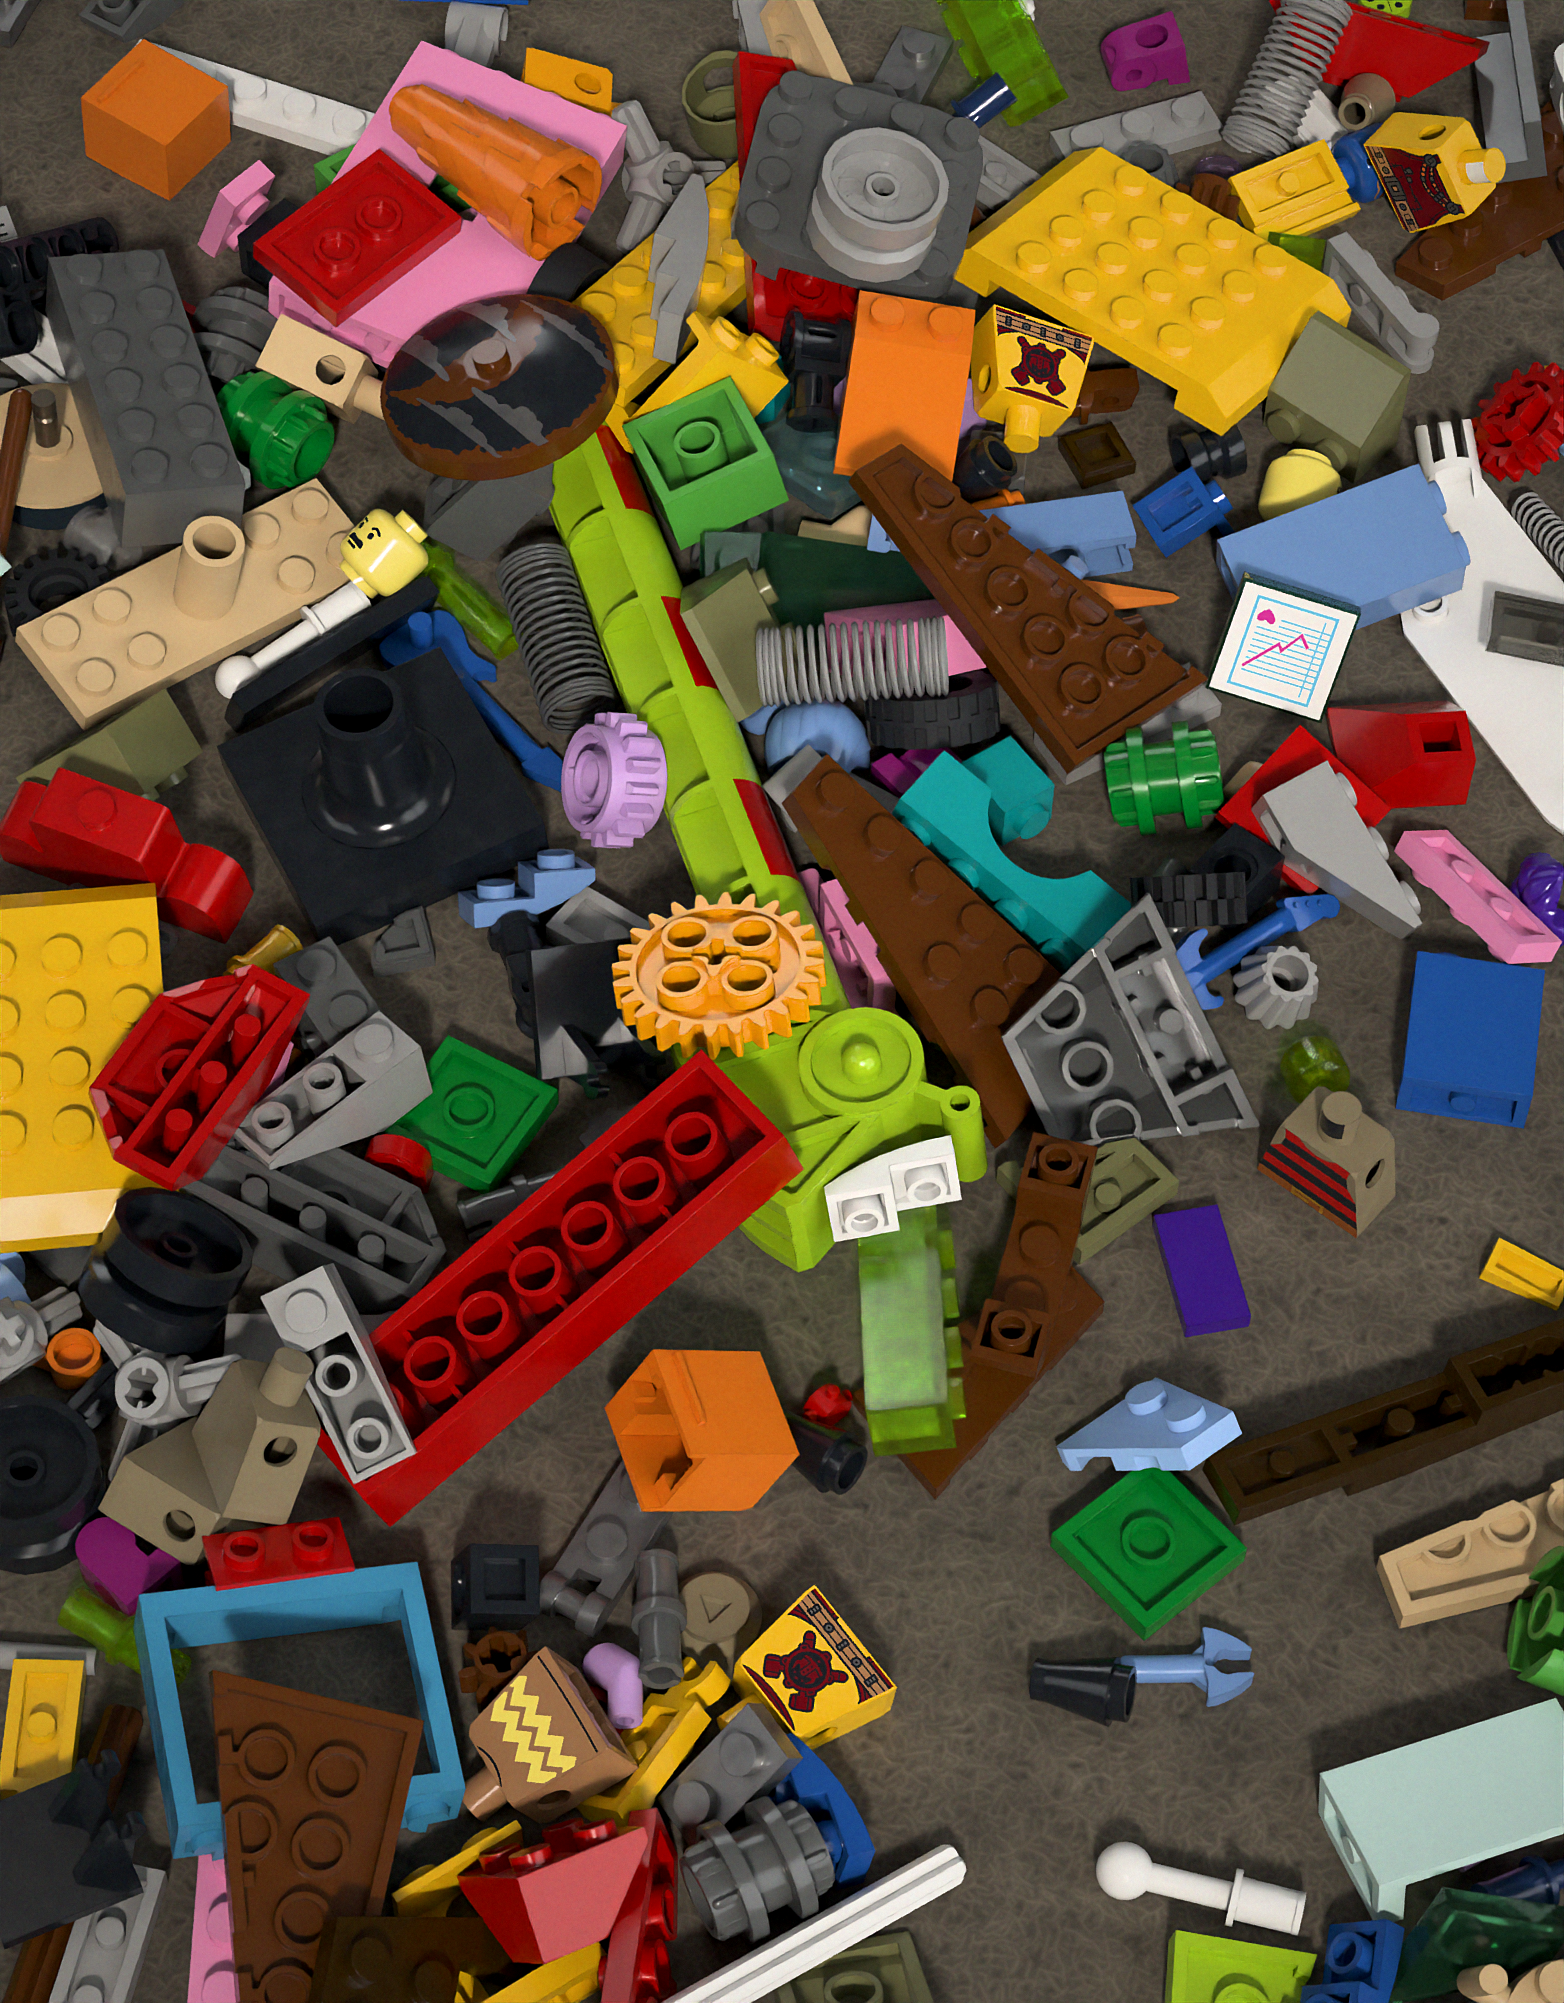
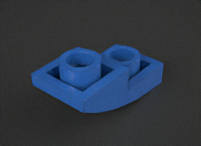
M793 1733L786 1734L803 1759L769 1793L767 1798L775 1806L792 1799L800 1803L808 1811L831 1857L835 1872V1881L833 1882L835 1891L863 1883L876 1850L857 1808L827 1765Z
M1388 1919L1329 1925L1322 1984L1302 1986L1300 2003H1388L1400 1960L1404 1928Z

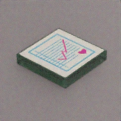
M1244 571L1207 674L1209 679L1205 682V688L1321 723L1360 619L1361 607Z

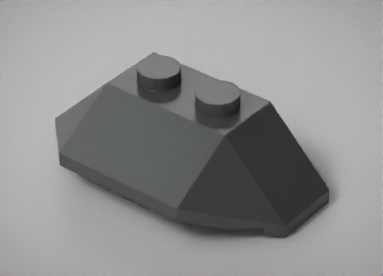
M232 1136L203 1178L179 1189L180 1193L201 1200L227 1216L245 1234L253 1251L252 1264L288 1282L323 1265L334 1263L358 1313L399 1309L430 1283L446 1259V1247L442 1238L439 1237L434 1219L421 1189L337 1147L270 1170L237 1139H233Z

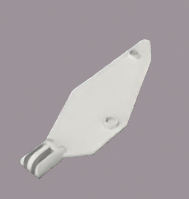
M1461 419V441L1464 457H1457L1451 422L1437 423L1440 460L1435 463L1433 462L1427 424L1416 426L1414 435L1420 468L1427 482L1435 480L1439 485L1447 508V513L1443 517L1451 533L1459 531L1469 551L1471 563L1466 566L1462 590L1400 613L1404 637L1455 704L1466 710L1468 721L1545 822L1564 836V582L1483 480L1471 419Z

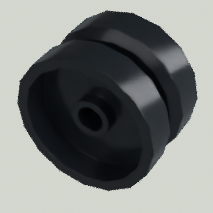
M155 1187L132 1189L116 1200L104 1225L102 1240L93 1248L81 1272L78 1290L86 1308L104 1327L126 1341L159 1353L186 1355L202 1352L214 1342L228 1315L229 1301L239 1293L252 1267L253 1251L245 1234L227 1216L207 1203L178 1191L172 1192Z
M36 1395L0 1399V1570L22 1575L55 1571L77 1559L75 1542L82 1528L97 1518L107 1517L98 1510L107 1492V1483L100 1461L97 1440L83 1416L60 1400Z

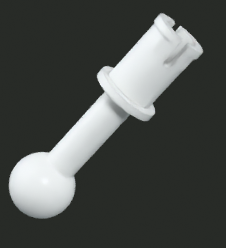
M349 581L345 586L310 609L307 606H303L299 611L304 621L250 658L236 655L225 659L216 671L215 684L217 690L223 696L231 699L232 694L369 610L372 605L368 597L352 581Z
M1132 1842L1114 1843L1108 1846L1098 1858L1096 1864L1098 1883L1104 1892L1115 1899L1131 1900L1148 1891L1226 1910L1225 1926L1232 1927L1233 1920L1298 1936L1307 1892L1243 1877L1244 1870L1239 1868L1236 1870L1234 1882L1152 1863L1148 1853L1142 1847Z

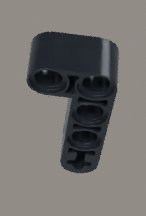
M95 217L45 228L0 241V359L28 354L34 350L37 344L38 328L29 291L47 286L49 257L119 252L118 238L109 221L103 217Z

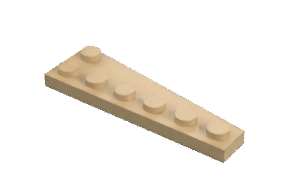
M1564 1479L1552 1483L1548 1491L1520 1503L1511 1500L1483 1512L1480 1517L1474 1520L1461 1521L1380 1555L1376 1569L1399 1629L1515 1601L1519 1598L1523 1599L1534 1596L1540 1582L1529 1579L1534 1567L1548 1551L1557 1546L1564 1547Z

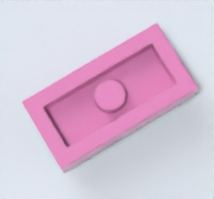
M260 160L255 162L218 193L197 244L213 258L228 247L234 252L239 251L237 236L253 224L270 204L266 196L275 175Z

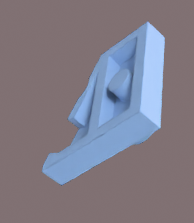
M1155 1377L1151 1381L1134 1386L1127 1392L1124 1400L1056 1447L1062 1462L1070 1471H1082L1093 1457H1111L1116 1471H1139L1152 1467L1159 1468L1162 1471L1191 1470L1237 1438L1242 1432L1232 1410Z

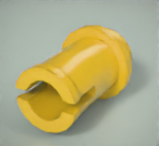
M277 924L267 936L245 955H235L227 961V970L223 973V976L232 975L235 969L254 964L275 975L273 963L302 950L303 946L292 931L283 925Z

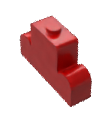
M61 767L57 768L48 787L31 781L22 782L0 821V855L5 862L69 886L78 882L89 888L155 883L158 919L224 944L227 943L254 894L245 871L233 858L210 846L186 843L172 812L166 806Z

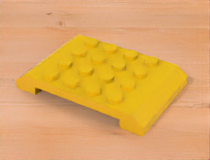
M1102 147L1074 151L968 234L964 255L955 280L985 298L1001 286L1075 331L1093 336L1094 342L1178 390L1174 409L1220 436H1223L1234 424L1238 423L1267 397L1270 385L1308 321L1317 311L1322 312L1345 328H1347L1352 311L1331 277Z
M155 883L0 895V1254L97 1245L102 1240L104 1225L118 1198L132 1189L146 1187L166 1189L113 1160L88 1095L89 1087L156 997L164 992Z

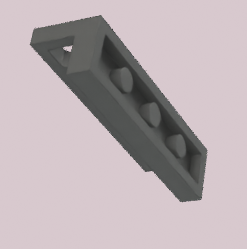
M1506 0L1510 32L1474 37L1490 42L1487 53L1474 62L1486 148L1499 149L1503 153L1506 163L1504 176L1496 184L1547 176L1542 122L1523 0Z

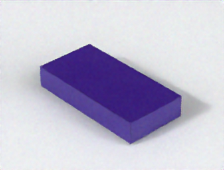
M1218 1204L1154 1215L1152 1227L1184 1337L1249 1327L1251 1319L1250 1310Z

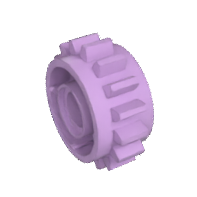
M618 712L595 714L594 724L586 723L572 737L565 753L561 775V793L564 810L571 825L581 832V838L591 839L592 847L619 849L620 847H633V839L643 838L656 824L664 805L667 790L665 753L658 737L647 729L648 724L646 721H637L636 714Z

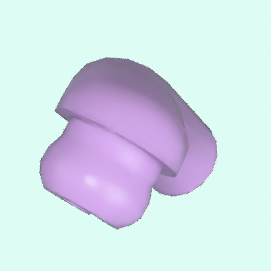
M607 1642L598 1644L587 1652L582 1664L583 1674L592 1686L600 1687L607 1691V1716L614 1728H636L643 1722V1683L638 1677L640 1661L636 1656L615 1643Z

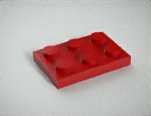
M378 149L253 243V258L333 326L338 327L461 232L462 217L382 150Z

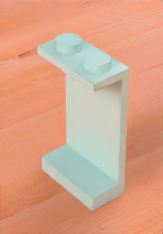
M1556 1698L1320 1773L1318 1813L1372 1920L1388 1919L1392 1922L1402 1920L1404 1918L1405 1889L1408 1884L1564 1834V1711Z

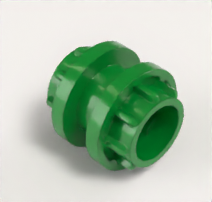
M260 371L256 374L248 372L246 375H238L231 379L216 396V401L237 461L250 469L252 477L257 482L270 489H280L285 485L294 488L297 485H303L311 481L324 467L333 448L335 429L334 425L327 421L326 406L320 398L305 390L293 392V389L280 378L266 371Z
M1188 720L1172 722L1173 740L1145 744L1142 727L1126 729V741L1108 744L1104 750V761L1114 823L1117 822L1121 827L1139 825L1141 836L1157 834L1156 816L1184 812L1187 829L1203 827L1202 816L1218 813L1225 805L1216 737L1209 729L1190 731Z

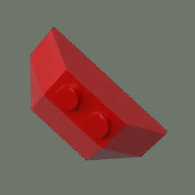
M1269 0L1275 13L1281 7V0ZM1343 0L1351 7L1353 15L1350 16L1351 20L1348 21V26L1342 28L1344 35L1338 37L1340 44L1334 46L1336 53L1329 56L1331 63L1325 65L1327 71L1321 75L1323 82L1345 87L1349 80L1359 74H1377L1386 79L1393 88L1395 102H1401L1402 96L1410 98L1478 60L1487 53L1490 42ZM1284 11L1281 12V15H1287ZM1293 12L1295 15H1297V16L1300 17L1301 19H1305V20H1308V21H1310V22H1313V21H1311V20H1309V19H1307V18H1305V17L1299 15L1298 13ZM1289 21L1297 28L1311 32L1324 40L1333 41L1328 36L1312 31L1299 23ZM1313 22V23H1315V24H1317V25H1319V26H1321V27L1327 29L1328 31L1337 32V31H1336L1335 29H1333L1332 27L1324 26V25H1321V24H1319V23ZM1285 30L1293 37L1309 42L1320 49L1329 50L1324 45L1308 40L1295 32ZM1291 42L1293 47L1300 49L1304 52H1307L1316 58L1325 59L1321 55L1304 49L1296 45L1295 43ZM1299 57L1302 62L1312 67L1320 68L1317 64Z
M254 964L235 969L232 975L208 978L160 993L89 1087L88 1095L113 1160L172 1192L202 1179L269 1086L309 1003L310 994Z

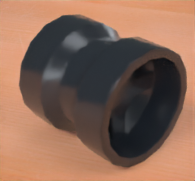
M1236 424L1223 436L1216 434L1208 428L1200 433L1189 429L1171 436L1170 453L1177 473L1183 472L1192 466L1204 485L1209 483L1212 476H1221L1227 480L1246 473V448Z

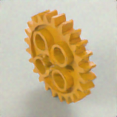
M723 892L718 904L709 905L702 895H697L695 908L689 910L673 902L671 903L672 916L668 919L653 913L648 915L650 931L640 928H632L630 930L632 944L619 945L617 948L619 962L612 964L617 1009H622L625 1026L636 1025L637 1036L641 1041L656 1035L657 1048L661 1052L670 1048L676 1042L680 1043L682 1058L691 1056L697 1047H706L708 1057L711 1060H715L721 1047L730 1046L732 1052L737 1057H743L744 1043L751 1041L764 1050L768 1049V1034L774 1032L789 1038L792 1036L791 1020L809 1022V1006L821 1005V987L827 985L822 941H816L814 926L812 924L801 926L800 912L797 910L781 916L780 902L777 900L768 903L762 909L757 908L755 894H749L741 904H732L729 892Z

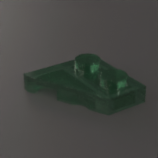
M1442 1887L1402 1944L1397 1974L1388 2003H1404L1460 1992L1457 1987V1977L1462 1970L1469 1967L1489 1964L1499 1965L1506 1971L1509 1983L1529 1969L1551 1961L1564 1944V1906Z

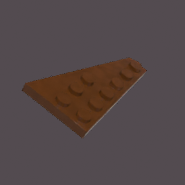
M1552 99L1540 110L1547 176L1497 183L1496 188L1469 216L1428 228L1396 262L1395 276L1443 301L1495 274L1496 265L1517 254L1525 258L1541 249L1543 240L1564 230V134Z
M903 444L896 446L859 468L849 479V484L1067 775L1103 752L1108 744L1118 742L1126 737V729L1143 726L1198 690L1209 679L1192 665L1186 670L1161 651L1165 645L1146 631L1142 636L1115 616L1114 606L1039 548L1033 553L1009 535L1008 531L1011 527L996 515L992 514L988 519L961 498L958 486Z
M826 754L785 798L782 805L820 867L831 870L850 900L845 904V907L856 925L858 926L864 922L881 950L876 955L878 961L928 1042L938 1043L957 1073L951 1078L955 1086L970 1087L979 1095L981 1112L988 1124L984 1128V1133L994 1149L1007 1141L1034 1107L1000 1036L1062 974L839 764Z
M212 1669L209 1672L236 2003H308L323 1924L337 1916L381 1915L424 1721Z

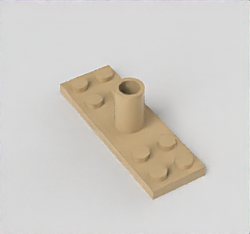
M317 478L243 514L241 530L233 522L223 517H200L191 522L186 528L181 546L18 627L15 642L83 731L160 690L166 689L302 618L299 611L300 608L307 606L310 609L345 586L351 579L339 567V564L344 560L340 551V543L355 526Z

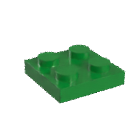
M448 1035L426 1064L433 1093L385 1131L380 1132L379 1135L394 1134L416 1141L430 1153L433 1170L481 1194H486L497 1190L559 1104L558 1089Z
M1154 1467L1128 1473L1055 1530L1051 1535L1050 1547L1143 1641L1148 1639L1244 1562L1247 1547L1170 1471H1162Z

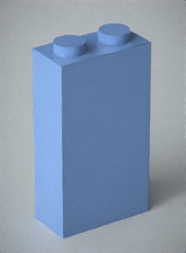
M1419 464L1217 539L1216 564L1236 609L1245 584L1249 582L1356 615L1357 618L1352 631L1462 590L1466 566L1470 565L1471 560L1462 535L1459 531L1451 533L1443 517L1447 513V508L1439 485L1435 480L1426 481Z

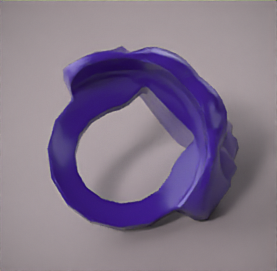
M1532 853L1525 857L1524 861L1520 864L1518 877L1512 881L1509 890L1562 941L1561 947L1564 945V911L1557 908L1564 880V867L1548 853Z

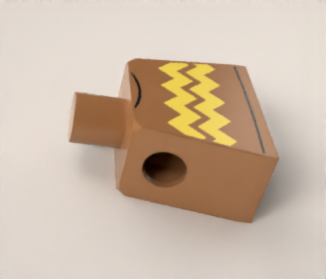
M545 1646L533 1656L470 1724L469 1737L486 1765L464 1782L466 1790L462 1801L471 1813L482 1822L509 1802L513 1808L539 1824L547 1823L580 1805L581 1802L593 1795L599 1794L629 1777L639 1766L578 1668Z

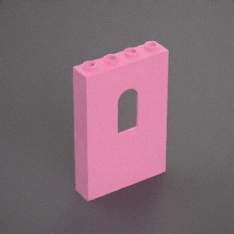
M421 40L332 183L380 149L427 189L430 188L438 174L419 159L416 150L392 130L390 122V102L396 92L406 86L423 84L443 94H449L462 102L466 98L506 121L511 117L554 141L560 138L582 149L599 162L602 170L601 191L595 209L623 163L627 125L613 120L606 114L595 113L564 100L555 93L542 91L511 78L502 71L489 69L460 57L451 50L441 49ZM581 205L574 219L586 226L593 213ZM478 212L473 222L462 218L461 232L338 327L333 326L274 275L269 282L268 312L277 319L280 314L286 315L365 354L373 363L388 368L396 353L416 332L445 313L482 299L526 294L545 260L537 261L519 251L498 234L487 222V218ZM581 232L578 234V236H577L572 242L576 243V241H577V239L579 238Z

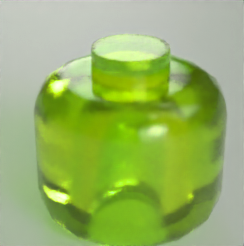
M1318 1035L1302 1037L1285 1050L1280 1060V1073L1291 1096L1299 1104L1318 1086L1326 1087L1332 1092H1346L1350 1084V1069L1337 1044L1328 1037Z

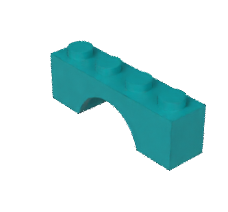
M944 750L899 799L891 814L1063 975L1131 909V903L1091 870L1070 878L1050 879L1026 872L1010 861L996 844L989 826L988 807L993 790Z

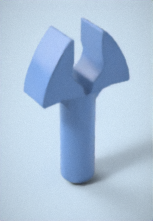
M1207 1627L1202 1628L1200 1637L1202 1645L1192 1654L1124 1655L1120 1659L1121 1664L1136 1667L1137 1683L1195 1684L1206 1692L1207 1707L1225 1703L1238 1696L1251 1686L1254 1677L1253 1672L1224 1674L1213 1666L1218 1660L1222 1659L1232 1661L1249 1660L1252 1649L1246 1643L1230 1634Z

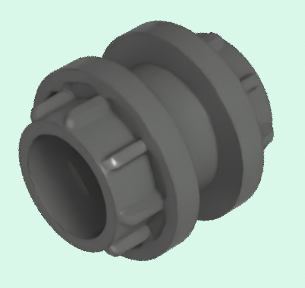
M228 287L217 290L214 296L201 300L193 314L191 321L195 331L193 335L215 398L220 390L234 377L246 375L248 372L255 374L260 372L255 365L278 319L268 312L269 298L257 291L243 287Z
M762 1796L747 1803L744 1808L747 1827L732 1834L717 1819L698 1826L696 1829L697 1843L686 1848L685 1853L679 1859L681 1875L690 1899L704 1926L714 1938L726 1941L740 1935L747 1944L752 1945L769 1936L768 1913L784 1906L795 1920L802 1921L818 1912V1896L826 1893L835 1881L834 1867L826 1844L812 1817L800 1803L792 1799L775 1806L769 1798Z

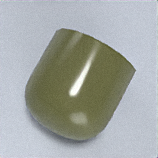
M731 50L711 52L687 75L682 87V104L688 128L694 141L706 153L721 159L738 158L734 85L717 87L706 91L703 79L714 68H732L738 52Z

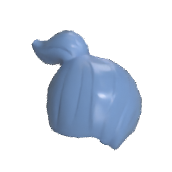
M792 697L788 707L783 701H781L778 707L775 704L773 707L768 705L765 708L762 706L748 718L739 721L743 728L750 733L756 735L766 734L764 758L767 764L766 769L771 777L807 744L822 758L828 754L848 774L851 770L865 771L870 769L869 751L871 747L866 735V729L853 711L840 701L830 703L828 699H824L822 704H820L814 698L810 705L803 700L798 706Z

